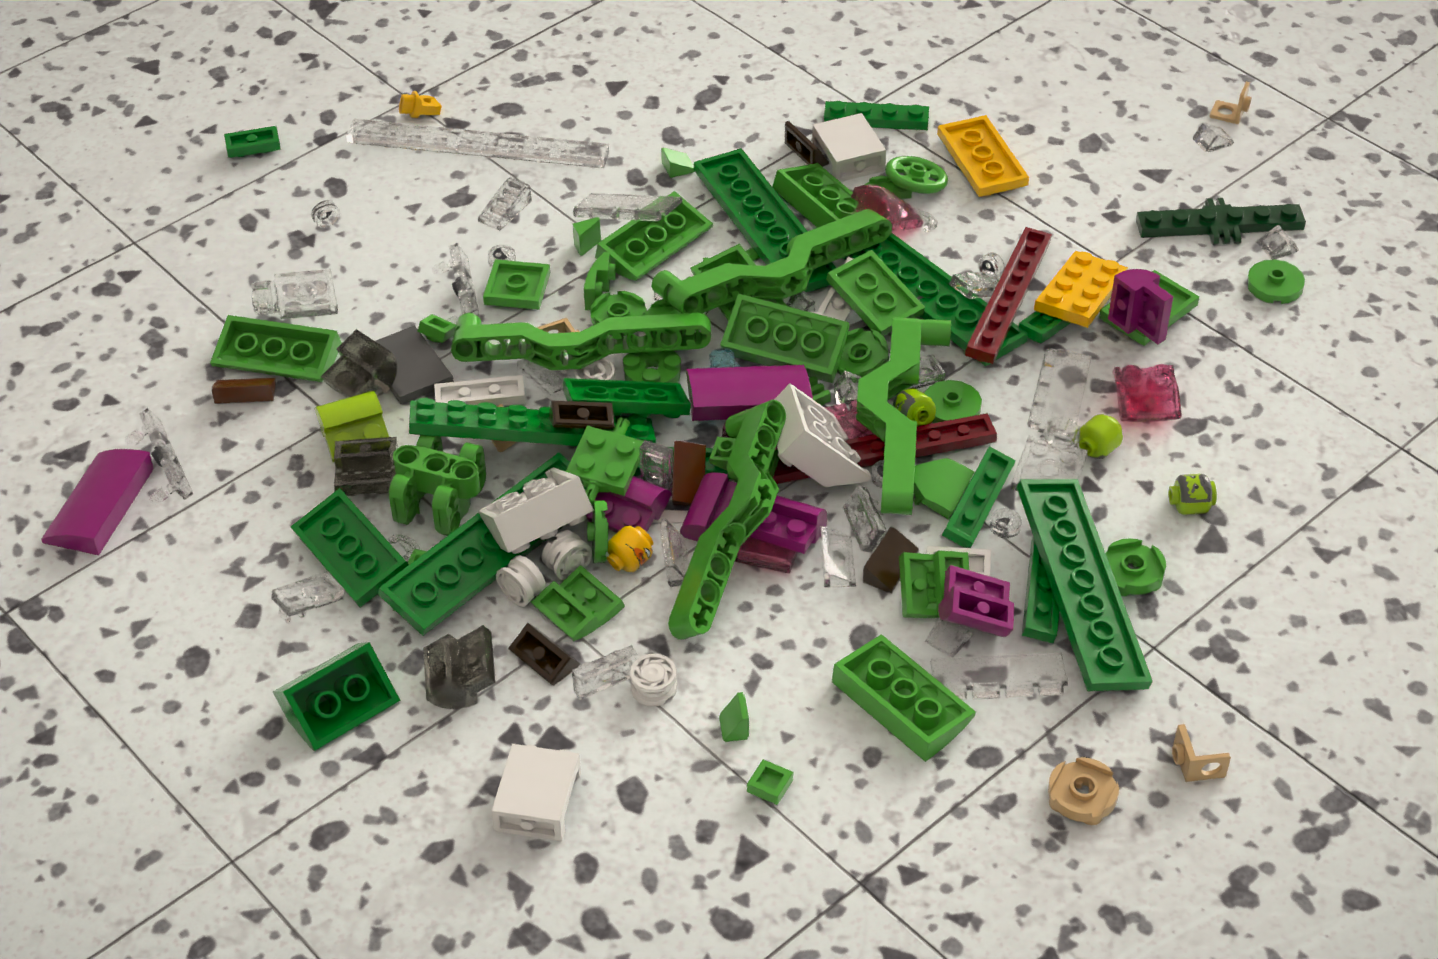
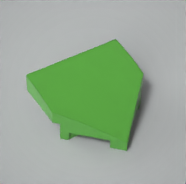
M949 458L916 465L914 473V495L916 498L914 499V504L919 505L923 503L948 519L955 510L974 471Z

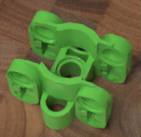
M420 435L416 446L404 445L397 448L393 453L396 475L393 477L389 488L393 521L405 525L412 522L416 514H420L419 503L421 498L428 493L434 495L432 499V512L435 530L442 535L448 536L459 528L461 519L469 511L470 499L482 491L486 481L483 447L466 442L462 446L460 454L453 455L443 452L441 436Z

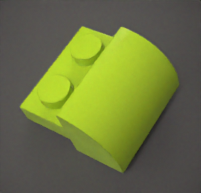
M374 391L314 408L332 462L391 446V440L382 416L383 411Z

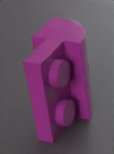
M1144 269L1122 271L1114 276L1108 320L1127 334L1137 329L1158 345L1166 340L1173 296L1159 286L1160 276L1154 272Z
M708 473L703 476L680 528L681 537L698 542L701 534L729 506L737 483L729 481L728 474Z
M633 476L625 496L612 492H598L595 501L607 502L608 510L603 512H605V518H607L608 530L617 533L624 526H632L634 528L640 526L647 532L653 520L658 521L672 493L665 488ZM592 512L586 514V519L589 522H592Z
M777 495L770 515L749 537L805 554L811 543L816 544L827 526V511Z
M950 565L945 571L944 598L938 605L939 617L948 622L1000 637H1007L1013 631L1014 602L1009 601L1010 582Z

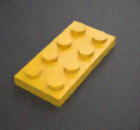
M987 115L938 126L937 135L978 197L1029 185V176Z
M1075 251L1035 300L1034 310L1088 328L1100 312V309L1110 299L1114 276L1127 270L1128 267L1119 265V263L1113 260H1103L1094 257L1088 252Z

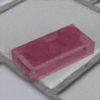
M748 537L740 546L735 562L790 574L798 552Z

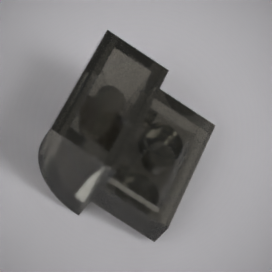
M356 329L336 349L341 357L321 376L328 386L346 398L370 391L376 392L378 389L386 394L395 381L397 361L391 351Z
M397 437L335 441L334 490L336 491L340 488L346 496L389 493L391 481L396 475L393 453L398 448Z
M484 625L458 640L452 635L447 634L423 648L426 700L435 706L446 709L473 706L478 703L477 693L496 683L492 633Z

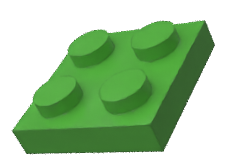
M495 259L483 294L484 305L539 310L551 273L550 264Z

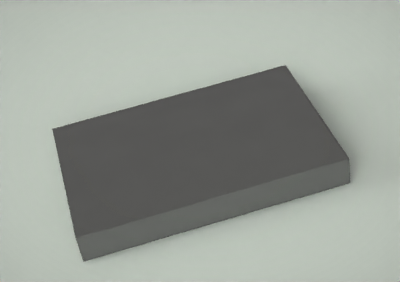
M415 325L362 346L365 356L400 404L434 392V384L454 382L453 375L422 334L417 332L418 329Z

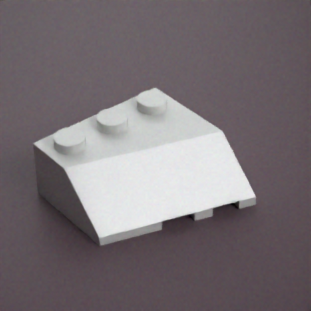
M789 383L774 399L779 401L786 411V421L777 443L780 460L789 467L794 465L824 487L868 482L872 476L868 470L863 469L857 464L861 458L845 442L848 437L834 414Z
M553 467L545 472L547 475L546 479L531 480L524 484V492L520 494L518 492L506 494L478 512L501 549L508 553L512 551L513 554L522 552L530 547L529 542L537 538H541V540L548 539L559 532L558 528L569 524V526L579 524L586 520V514L594 511L579 476Z

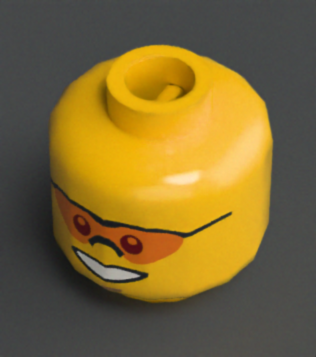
M624 526L608 541L609 555L607 556V561L617 571L622 569L626 572H635L651 558L653 554V540L640 526L635 528Z

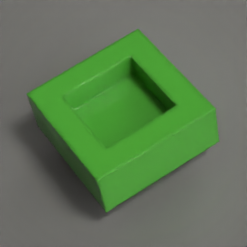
M431 314L420 321L417 332L426 335V338L432 342L443 343L454 336L456 325Z
M762 759L747 783V792L778 805L793 782L794 772Z

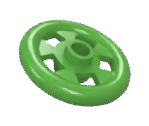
M915 156L895 157L885 166V173L888 179L900 188L922 194L936 193L943 190L948 184L946 172L934 162Z

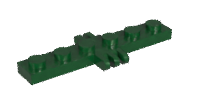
M1206 198L1202 209L1151 210L1137 212L1136 223L1141 238L1209 235L1212 245L1219 244V237H1221L1223 244H1230V237H1232L1234 244H1240L1241 233L1304 230L1306 224L1300 204L1232 207L1231 204H1225L1223 198H1217L1216 205L1212 198Z

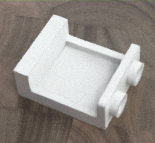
M862 113L813 124L812 143L817 148L822 147L832 163V175L840 182L885 171L886 149Z
M512 744L491 810L494 831L562 841L565 833L564 816L574 781L579 779L581 774L579 753H573L568 750L539 748L534 745Z

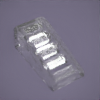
M509 177L478 216V222L499 231L503 229L532 201L530 185Z

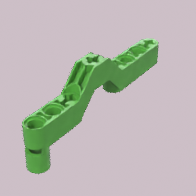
M865 209L795 236L787 245L786 252L788 257L768 265L726 263L682 281L670 271L664 270L654 276L651 287L656 294L680 313H704L736 300L738 294L761 299L782 300L805 291L813 269L885 241L891 234L892 224L876 211Z
M465 313L457 320L451 353L455 359L461 362L526 359L549 370L581 369L610 354L704 348L711 341V321L703 313L610 317L580 332L548 333L525 322L482 325L481 319L477 315ZM672 330L675 333L672 335H666L663 333V331ZM641 331L644 332L646 335L639 337L634 335L633 333ZM489 340H497L500 344H491Z
M893 317L890 361L863 376L858 381L856 420L885 442L881 513L912 515L917 421H911L889 404L888 400L910 386L919 384L921 345L950 347L951 320Z
M777 400L767 401L751 409L734 414L726 420L725 427L728 436L736 438L727 462V472L737 485L729 506L699 537L670 614L669 630L679 640L705 634L709 631L740 546L771 513L779 487L768 472V468L786 421V411Z

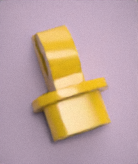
M412 91L411 95H401L399 113L409 114L411 118H418L420 115H440L442 105L432 96H419L417 91Z

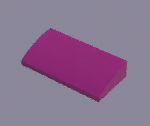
M804 365L686 369L692 421L727 420L728 417L774 400L789 383L813 399L809 377Z
M112 449L98 453L41 538L42 543L99 556L154 470L150 452L134 449Z

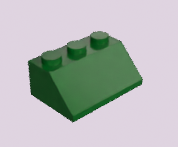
M370 642L355 644L273 691L287 720L313 751L401 701Z

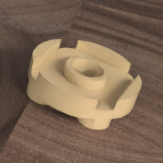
M1086 757L1076 758V762L1066 765V761L1058 764L1053 769L1049 779L1048 794L1050 807L1071 820L1084 822L1088 825L1099 824L1102 818L1108 816L1117 804L1119 785L1118 782L1116 784L1112 777L1113 772L1102 762ZM1083 785L1089 787V793L1082 794L1075 788L1081 789Z

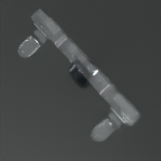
M456 243L449 247L451 257L449 265L444 260L432 267V273L440 275L453 267L455 282L452 283V287L460 301L461 314L459 317L465 313H473L480 318L468 256L460 245ZM454 315L446 320L456 325L458 317Z
M147 408L139 413L144 425L141 427L143 434L139 429L134 430L125 437V444L128 446L135 445L148 434L155 449L151 452V455L156 463L164 469L169 482L166 487L170 495L176 491L186 500L193 495V491L161 420ZM161 487L150 495L149 500L152 504L156 505L170 496L166 489Z

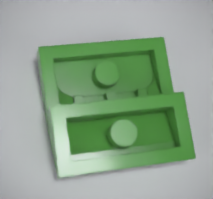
M938 550L935 554L903 552L899 556L903 617L940 618L938 605L944 598L945 571L950 565L969 570L968 552Z
M582 565L574 570L560 585L553 581L531 601L536 609L573 641L592 633L625 607L623 601Z

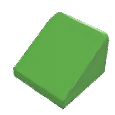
M661 148V161L670 178L694 172V166L686 153Z
M599 217L572 224L574 246L580 256L586 254L601 241Z
M738 692L720 713L719 720L722 738L725 742L747 740L749 737V715L743 692Z

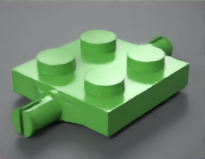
M619 418L613 431H605L587 426L568 465L566 472L579 476L582 485L586 487L585 492L591 506H593V501H595L598 492H612L625 496L646 449L645 441L625 436L630 426V422L627 419L623 421V418Z

